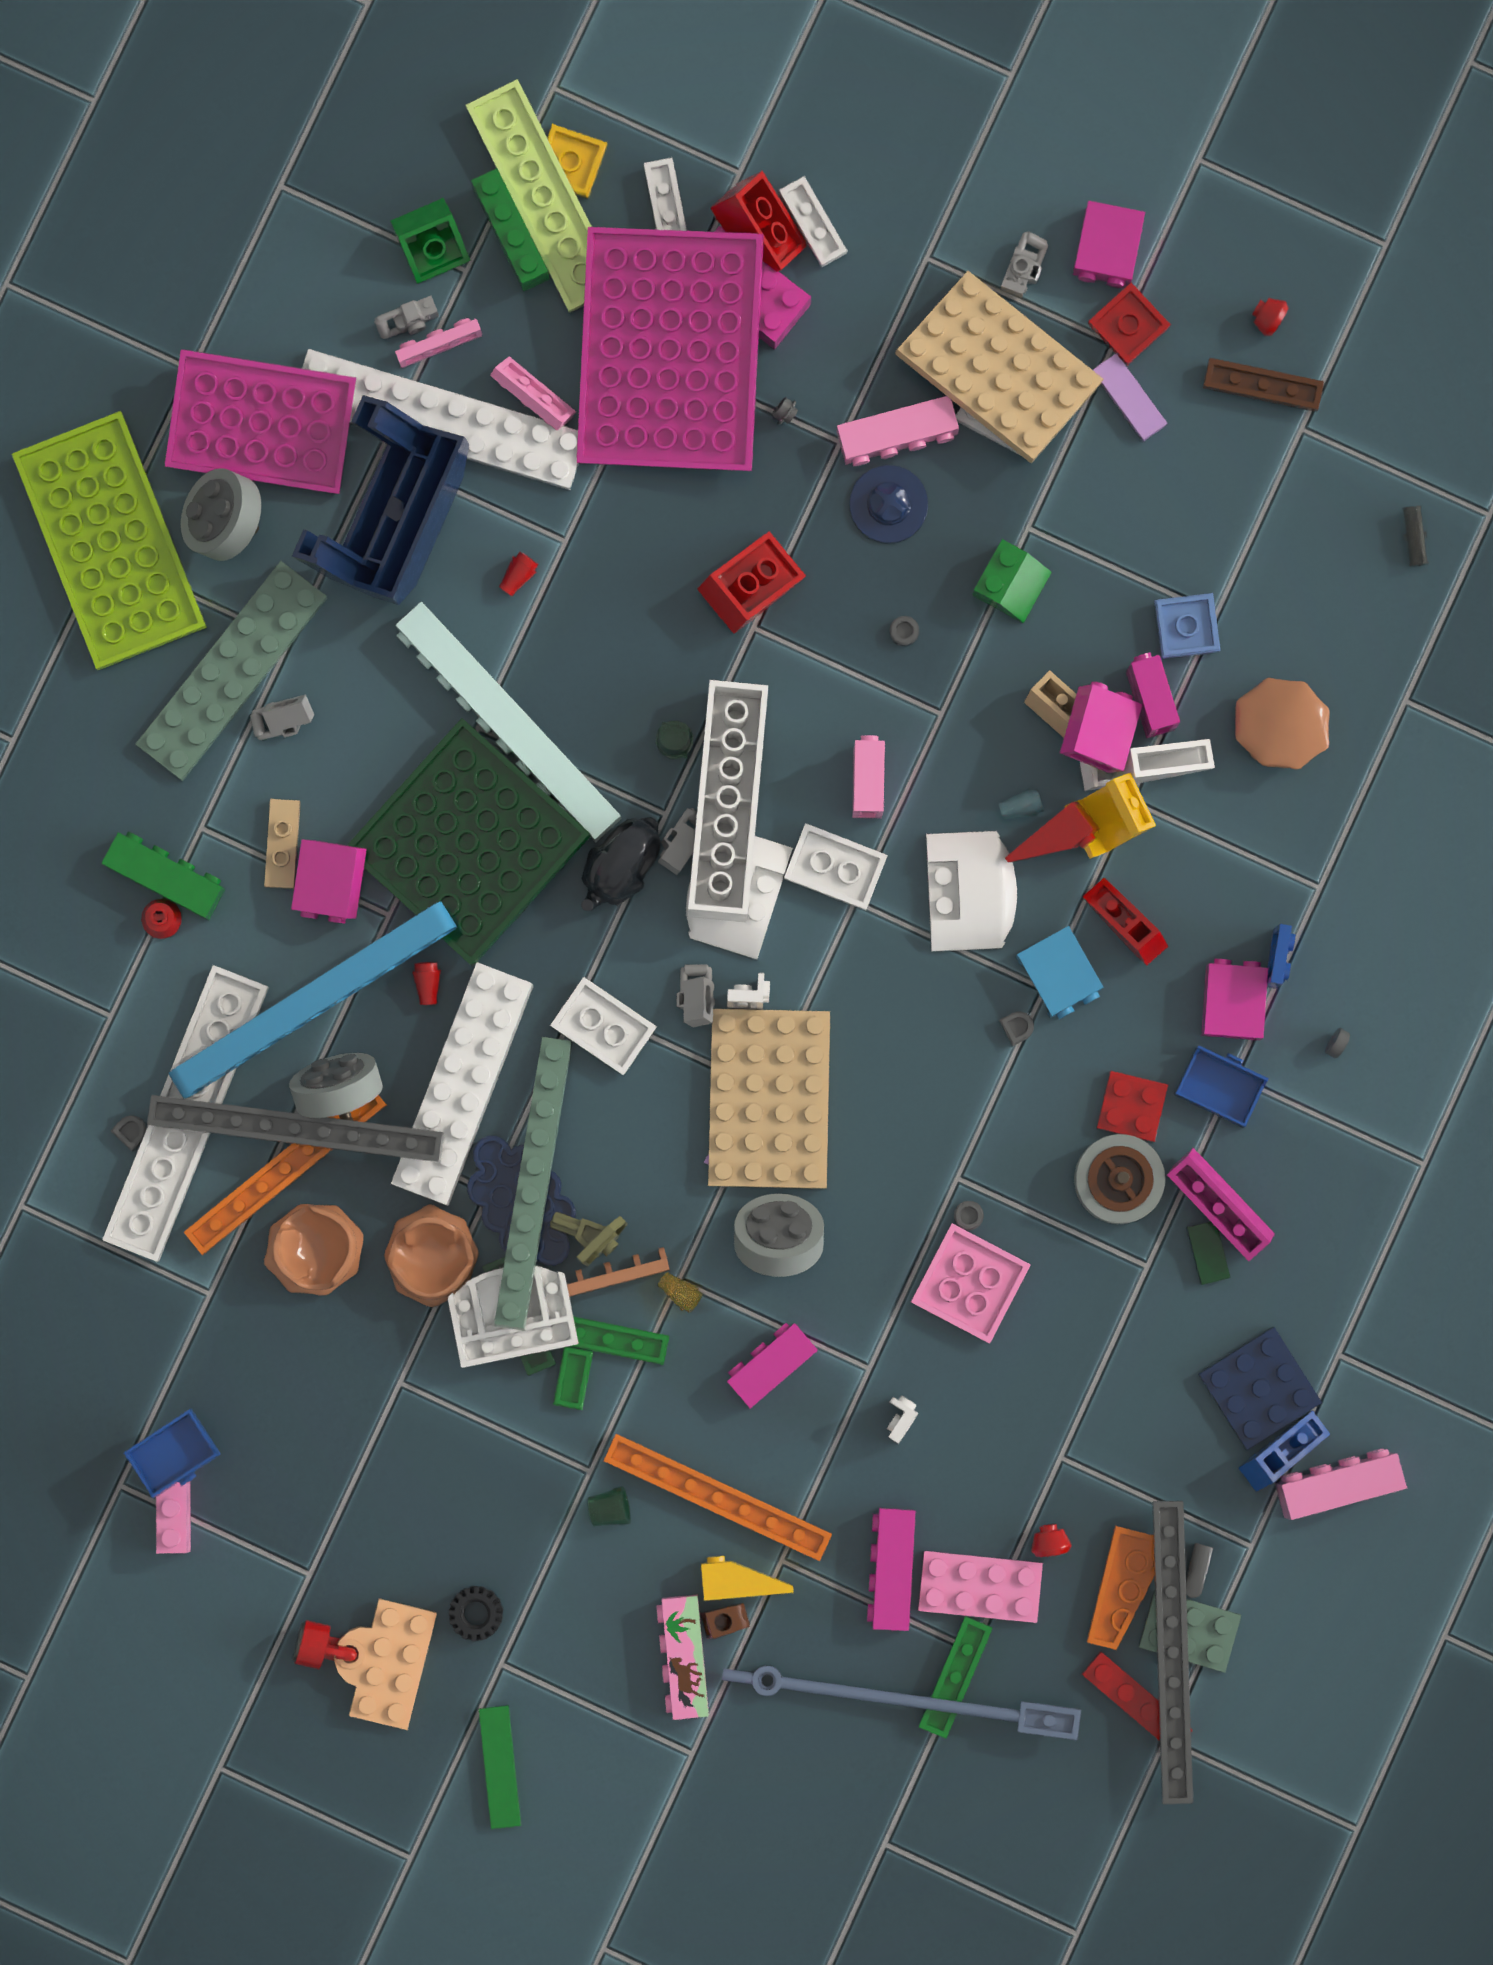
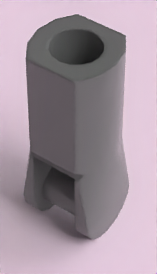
M1198 1543L1194 1544L1188 1569L1189 1572L1186 1578V1594L1191 1598L1199 1597L1202 1593L1213 1547Z

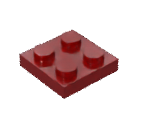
M1132 282L1088 321V325L1115 354L1117 353L1127 366L1171 326Z
M1110 1071L1096 1129L1131 1135L1154 1143L1168 1084Z

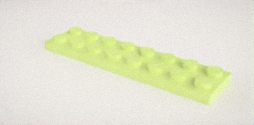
M517 79L467 104L466 108L496 168H498L569 313L584 306L588 227L592 226Z

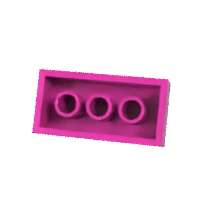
M720 226L715 230V232H725ZM762 261L759 338L775 350L809 308L811 296L780 272H776Z

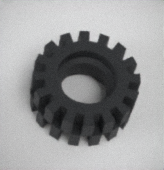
M471 1586L460 1591L452 1600L448 1613L450 1625L454 1628L455 1633L462 1636L461 1638L471 1641L484 1640L492 1636L499 1628L503 1619V1606L500 1603L499 1597L492 1590L482 1586ZM480 1602L486 1607L488 1615L484 1623L472 1625L465 1619L464 1611L469 1603Z

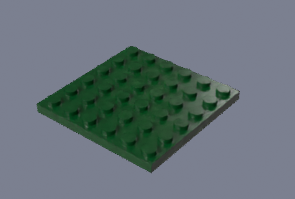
M461 718L347 846L367 849L364 868L415 915L420 914L438 902H442L457 925L455 930L442 939L471 966H474L591 837V834Z

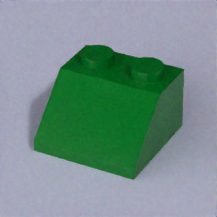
M444 198L390 221L417 284L471 261L453 215Z
M1002 539L977 583L972 596L1024 623L1052 572L1029 553Z

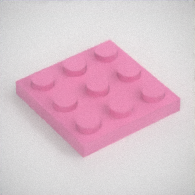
M951 1223L911 1303L990 1344L1031 1264Z

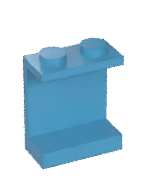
M1069 926L1016 955L1020 966H1024L1049 1011L1047 1014L1050 1018L1055 1015L1059 1019L1074 1012L1073 1005L1080 1001H1083L1084 1005L1100 997L1098 991L1104 988Z

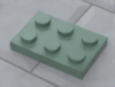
M1154 1589L1138 1647L1157 1653ZM1186 1599L1188 1662L1225 1673L1241 1615Z

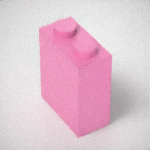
M861 736V740H855L852 818L882 819L884 812L885 741H878V736Z

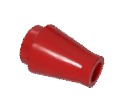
M519 551L516 557L513 555L499 587L509 595L514 596L516 591L537 573L535 569L539 564Z
M438 962L414 963L415 970L412 971L420 1005L437 1004L441 969H438Z

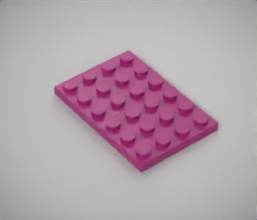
M181 349L165 467L203 473L224 468L253 481L340 494L357 377Z

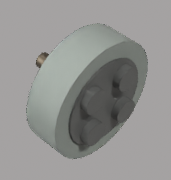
M224 468L214 469L203 475L190 490L182 510L181 533L186 545L192 551L217 561L229 560L243 551L253 535L259 530L261 497L255 483L242 475Z
M346 1053L316 1060L297 1072L289 1083L297 1112L300 1115L309 1118H325L339 1115L340 1119L352 1121L350 1111L372 1101L383 1088L375 1059L364 1053Z
M788 1194L760 1196L745 1204L736 1216L734 1225V1247L736 1254L744 1265L757 1273L775 1277L796 1275L811 1268L822 1254L824 1244L823 1218L815 1206L800 1197Z

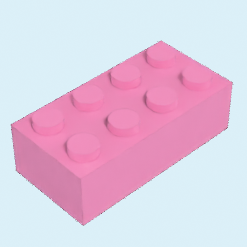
M1381 1448L1367 1452L1368 1458L1360 1460L1359 1457L1355 1456L1338 1460L1339 1466L1331 1468V1465L1327 1464L1309 1468L1310 1474L1302 1476V1473L1298 1472L1282 1475V1481L1275 1483L1284 1518L1294 1520L1407 1489L1398 1454Z

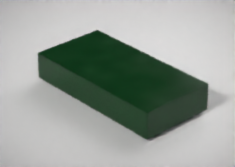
M1212 1222L1186 1227L1200 1284L1203 1285L1231 1278L1218 1228Z

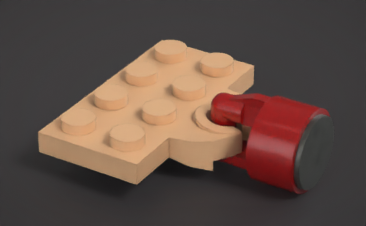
M378 1598L372 1626H359L350 1629L341 1638L329 1636L331 1626L305 1620V1622L301 1623L292 1660L295 1661L294 1664L318 1670L321 1668L323 1658L333 1660L339 1675L347 1683L356 1686L349 1716L407 1730L437 1612Z

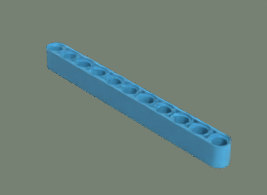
M442 902L432 905L177 1066L168 1075L183 1099L191 1097L448 935L457 928V925Z

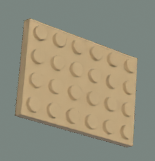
M969 271L964 274L895 353V355L1030 463L1038 457L1104 380Z
M713 1009L708 1186L827 1189L830 1011Z

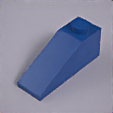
M1312 1410L1255 1453L1239 1467V1470L1257 1492L1274 1483L1326 1439L1330 1433Z

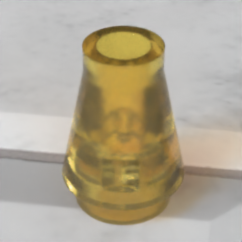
M669 1272L665 1273L658 1283V1287L668 1295L681 1311L686 1310L690 1313L703 1296L698 1286L673 1276Z

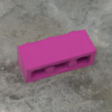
M785 1323L773 1333L777 1338L769 1346L763 1342L750 1353L754 1358L748 1364L744 1365L740 1362L728 1372L731 1378L727 1382L749 1408H752L818 1351L795 1323L791 1327Z

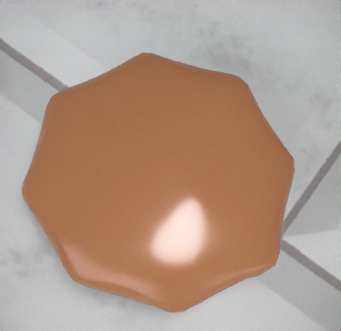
M1266 678L1236 702V740L1248 751L1254 760L1263 766L1301 769L1315 756L1329 747V708L1315 695L1309 685L1303 681Z
M299 1204L270 1227L264 1265L277 1277L287 1291L325 1296L358 1272L363 1245V1233L336 1205Z
M432 1204L424 1206L422 1209L399 1219L395 1223L384 1253V1258L396 1290L429 1307L439 1306L446 1302L448 1296L452 1293L455 1295L467 1281L471 1280L479 1256L478 1248L472 1239L466 1221Z

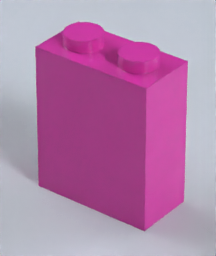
M1088 201L1073 275L1079 276V280L1094 283L1096 280L1105 281L1108 286L1113 288H1124V285L1128 286L1133 277L1145 212Z
M1145 653L1134 657V661L1131 662L1126 674L1134 700L1142 704L1139 716L1146 738L1174 731L1179 725L1180 719L1160 655L1152 657L1151 653Z
M1091 682L1090 685L1078 687L1060 754L1108 773L1124 771L1142 704L1133 701V696L1127 693L1109 691L1108 686L1103 683Z
M302 839L291 909L301 911V917L318 919V914L328 915V921L345 924L346 919H356L367 849Z
M1214 959V964L1209 963L1206 965L1201 1036L1262 1040L1264 1038L1268 968L1261 967V962L1243 961V966L1231 965L1232 960Z

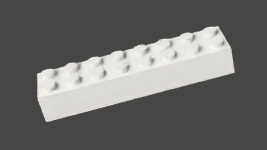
M717 680L709 681L687 917L746 922L768 685Z
M478 962L476 963L413 1125L415 1129L444 1133L441 1161L432 1162L401 1158L391 1184L449 1206L532 992V983Z

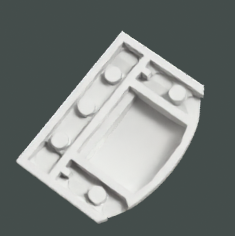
M997 831L926 834L931 952L1001 949L1004 946L1005 942L1003 941L1014 922L1017 904V885L1013 863H1008L1005 859L1009 852L999 839L1000 835Z
M755 836L746 922L687 917L691 931H688L690 939L757 960L793 848ZM690 883L686 899V916L688 912Z
M535 1266L525 1331L495 1327L494 1325L503 1268L486 1272L467 1281L455 1295L452 1293L448 1296L461 1368L579 1344L566 1277L562 1272L558 1271L556 1273L549 1269Z

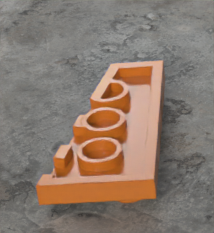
M1115 1526L1087 1643L1115 1650L1118 1648L1155 1576L1153 1535Z

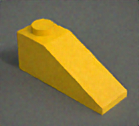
M724 1556L707 1557V1563H701L704 1601L794 1593L793 1585L736 1562L725 1561Z

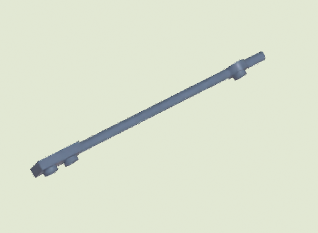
M770 1665L758 1668L755 1673L723 1669V1681L752 1684L755 1691L763 1696H771L777 1693L779 1689H787L1019 1722L1017 1732L1077 1740L1081 1709L1021 1701L1020 1710L922 1697L782 1677L780 1671ZM764 1675L772 1676V1685L766 1686L763 1684L762 1678Z

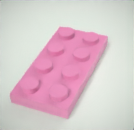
M924 1551L918 1611L1037 1623L1043 1563Z

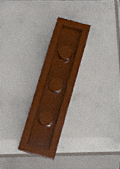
M1209 358L1203 388L1317 412L1324 381Z

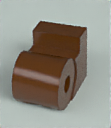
M744 1603L700 1613L707 1639H714L750 1627Z

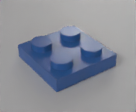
M1279 924L1273 929L1267 965V988L1276 989L1285 980L1288 981L1291 963L1286 962L1287 954L1293 951L1295 944V934L1291 933V925Z

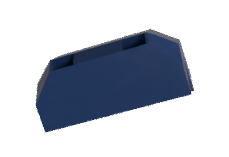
M363 395L351 422L387 444L343 546L327 536L319 534V537H317L308 530L303 529L292 557L334 581L374 598L400 605L417 585L461 485L469 443L464 436L422 425L387 401Z

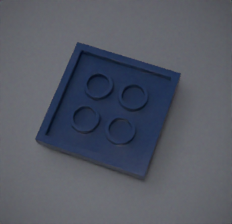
M1275 1327L1267 1330L1198 1374L1246 1450L1322 1403Z

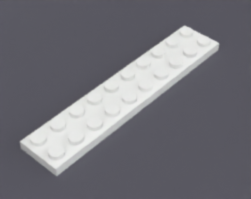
M308 349L302 369L357 377L350 424L355 425L351 421L363 395L387 401L422 425L464 436L469 443L468 460L567 490L571 489L579 464L577 463L578 430L563 426L557 431L539 418Z
M213 965L170 1071L257 1017L269 987ZM236 1068L186 1099L222 1104ZM168 1075L160 1096L183 1099ZM148 1125L102 1240L159 1262L210 1133Z

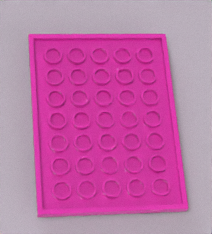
M588 227L577 463L752 471L763 234Z

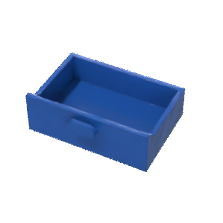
M1197 1046L1174 1095L1244 1128L1269 1078L1242 1066L1244 1060L1228 1053L1225 1058L1204 1047Z
M189 1409L124 1452L152 1498H156L178 1482L182 1487L197 1477L194 1473L195 1471L221 1455L192 1409Z

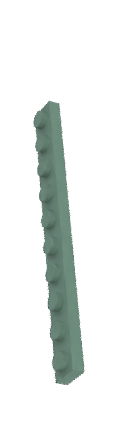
M542 1037L494 1322L495 1327L525 1331L572 1049V1041Z

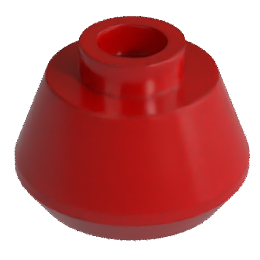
M1268 298L1266 302L1259 301L1252 313L1256 317L1253 323L1264 336H1272L1289 309L1287 302Z
M167 899L151 901L146 905L141 916L144 930L150 936L158 939L173 936L179 930L182 921L178 906Z
M1057 1524L1039 1526L1040 1532L1034 1533L1031 1551L1036 1557H1049L1068 1553L1072 1546L1064 1529H1057Z

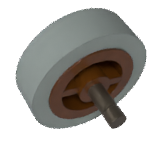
M1116 1134L1099 1139L1083 1152L1076 1165L1074 1185L1079 1201L1092 1216L1111 1224H1126L1145 1217L1159 1203L1165 1187V1171L1160 1157L1149 1144L1131 1135Z

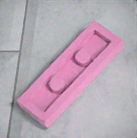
M469 318L456 322L452 329L444 332L443 329H438L427 334V339L417 343L416 340L405 342L399 346L400 349L395 351L401 368H404L481 337L482 332L477 319L470 321Z
M511 357L506 358L497 365L490 375L503 388L511 392L526 407L533 410L557 431L569 422L576 413L573 408Z

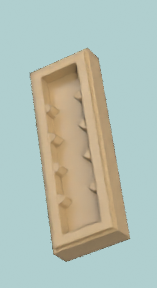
M270 799L265 888L294 889L300 801Z

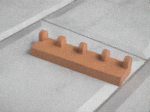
M664 1247L658 1249L660 1260L641 1265L639 1255L636 1254L633 1255L634 1267L612 1272L610 1262H606L604 1266L607 1274L584 1280L581 1269L576 1270L578 1282L567 1284L569 1297L669 1271L670 1268Z

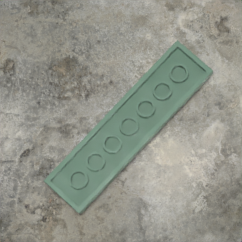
M280 561L137 741L136 745L183 781L328 597Z

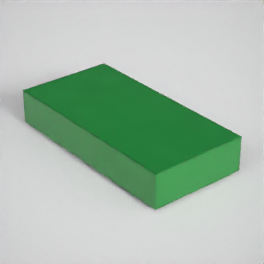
M564 1347L553 1405L583 1410L593 1357L592 1351Z

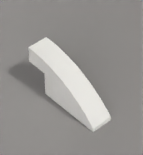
M1210 739L1130 748L1124 771L1108 773L1080 762L1085 791L1101 789L1110 780L1128 773L1132 774L1135 783H1142L1215 768Z

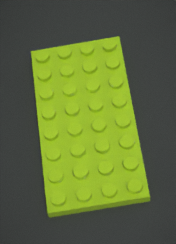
M121 411L12 453L97 670L207 628Z

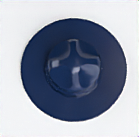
M894 465L879 466L867 471L854 485L850 497V512L855 525L865 536L880 543H897L910 538L921 528L928 511V497L922 482L909 470Z

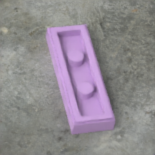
M1117 353L1093 369L1095 373L1104 379L1101 385L1143 442L1167 426L1168 423Z

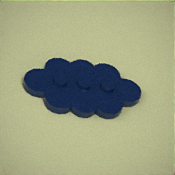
M487 1136L478 1141L473 1150V1159L479 1170L470 1177L467 1184V1192L469 1198L476 1205L483 1207V1224L489 1230L499 1233V1243L506 1252L524 1144L511 1149L504 1139L498 1136ZM551 1171L537 1254V1260L546 1266H556L563 1263L570 1253V1242L567 1235L550 1227L554 1213L560 1212L576 1218L574 1203L568 1197L561 1195L562 1183L560 1177L553 1171Z

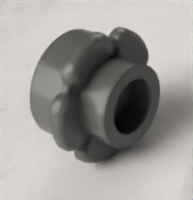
M784 397L772 413V416L778 420L777 424L780 425L783 422L788 424L798 412V409L795 408V400L791 401Z

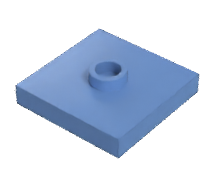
M1213 593L1154 601L1161 659L1221 651Z

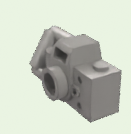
M1030 231L1022 234L1000 290L1022 298L1023 294H1026L1027 284L1037 283L1042 270L1041 264L1048 248L1045 239ZM1026 243L1038 249V254L1025 250ZM1032 270L1037 271L1035 278L1031 277Z
M428 296L418 301H410L397 309L379 315L375 318L374 322L380 337L387 339L407 331L410 334L419 333L426 329L425 322L439 317L432 296ZM393 318L396 327L390 329L387 320Z
M306 694L269 703L265 707L254 709L250 715L254 736L258 740H265L280 735L284 737L296 735L301 725L311 723L314 712ZM262 715L269 728V731H265Z
M694 808L686 809L675 827L670 828L661 841L665 850L660 854L661 858L658 860V863L678 875L693 853L695 830L688 826L686 822L689 820L696 827L697 811ZM670 834L674 837L671 842L667 840Z
M707 964L685 965L680 969V992L677 993V1007L684 1010V1023L693 1028L713 1023V1008L715 1005L713 998L714 984L712 982V968L708 967ZM688 976H703L687 980Z

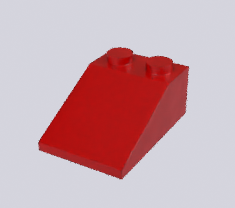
M763 171L738 182L710 207L716 220L725 232L763 234L762 261L776 272L781 271L808 245Z
M769 531L710 574L697 590L732 633L735 634L797 585L806 575Z

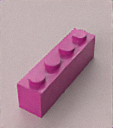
M1194 1148L1172 1166L1167 1176L1248 1261L1271 1242L1275 1233Z
M879 1508V1514H873L872 1532H877V1544H871L870 1562H876L875 1574H869V1592H874L873 1604H868L867 1622H872L873 1629L909 1631L915 1510Z

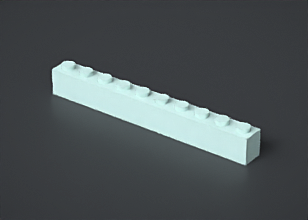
M422 601L396 624L399 631L396 635L407 648L412 645L419 652L416 658L427 670L431 666L439 674L436 677L437 681L447 691L452 688L459 695L456 701L466 712L472 709L479 717L476 720L477 724L487 734L492 731L499 738L495 743L506 755L512 752L519 760L515 763L526 776L532 774L539 781L536 785L548 796L552 795L558 802V805L591 834L590 838L595 843L621 820V815Z

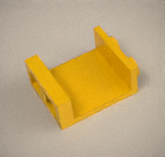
M1131 773L1105 783L1106 786L1078 800L1100 828L1094 834L1096 839L1084 848L1089 859L1105 854L1156 826Z

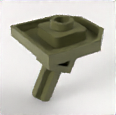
M560 1212L554 1213L550 1223L552 1229L574 1236L585 1248L577 1258L587 1267L602 1254L607 1257L619 1245L616 1240L628 1225L621 1216L617 1217L606 1227L584 1218L579 1220Z

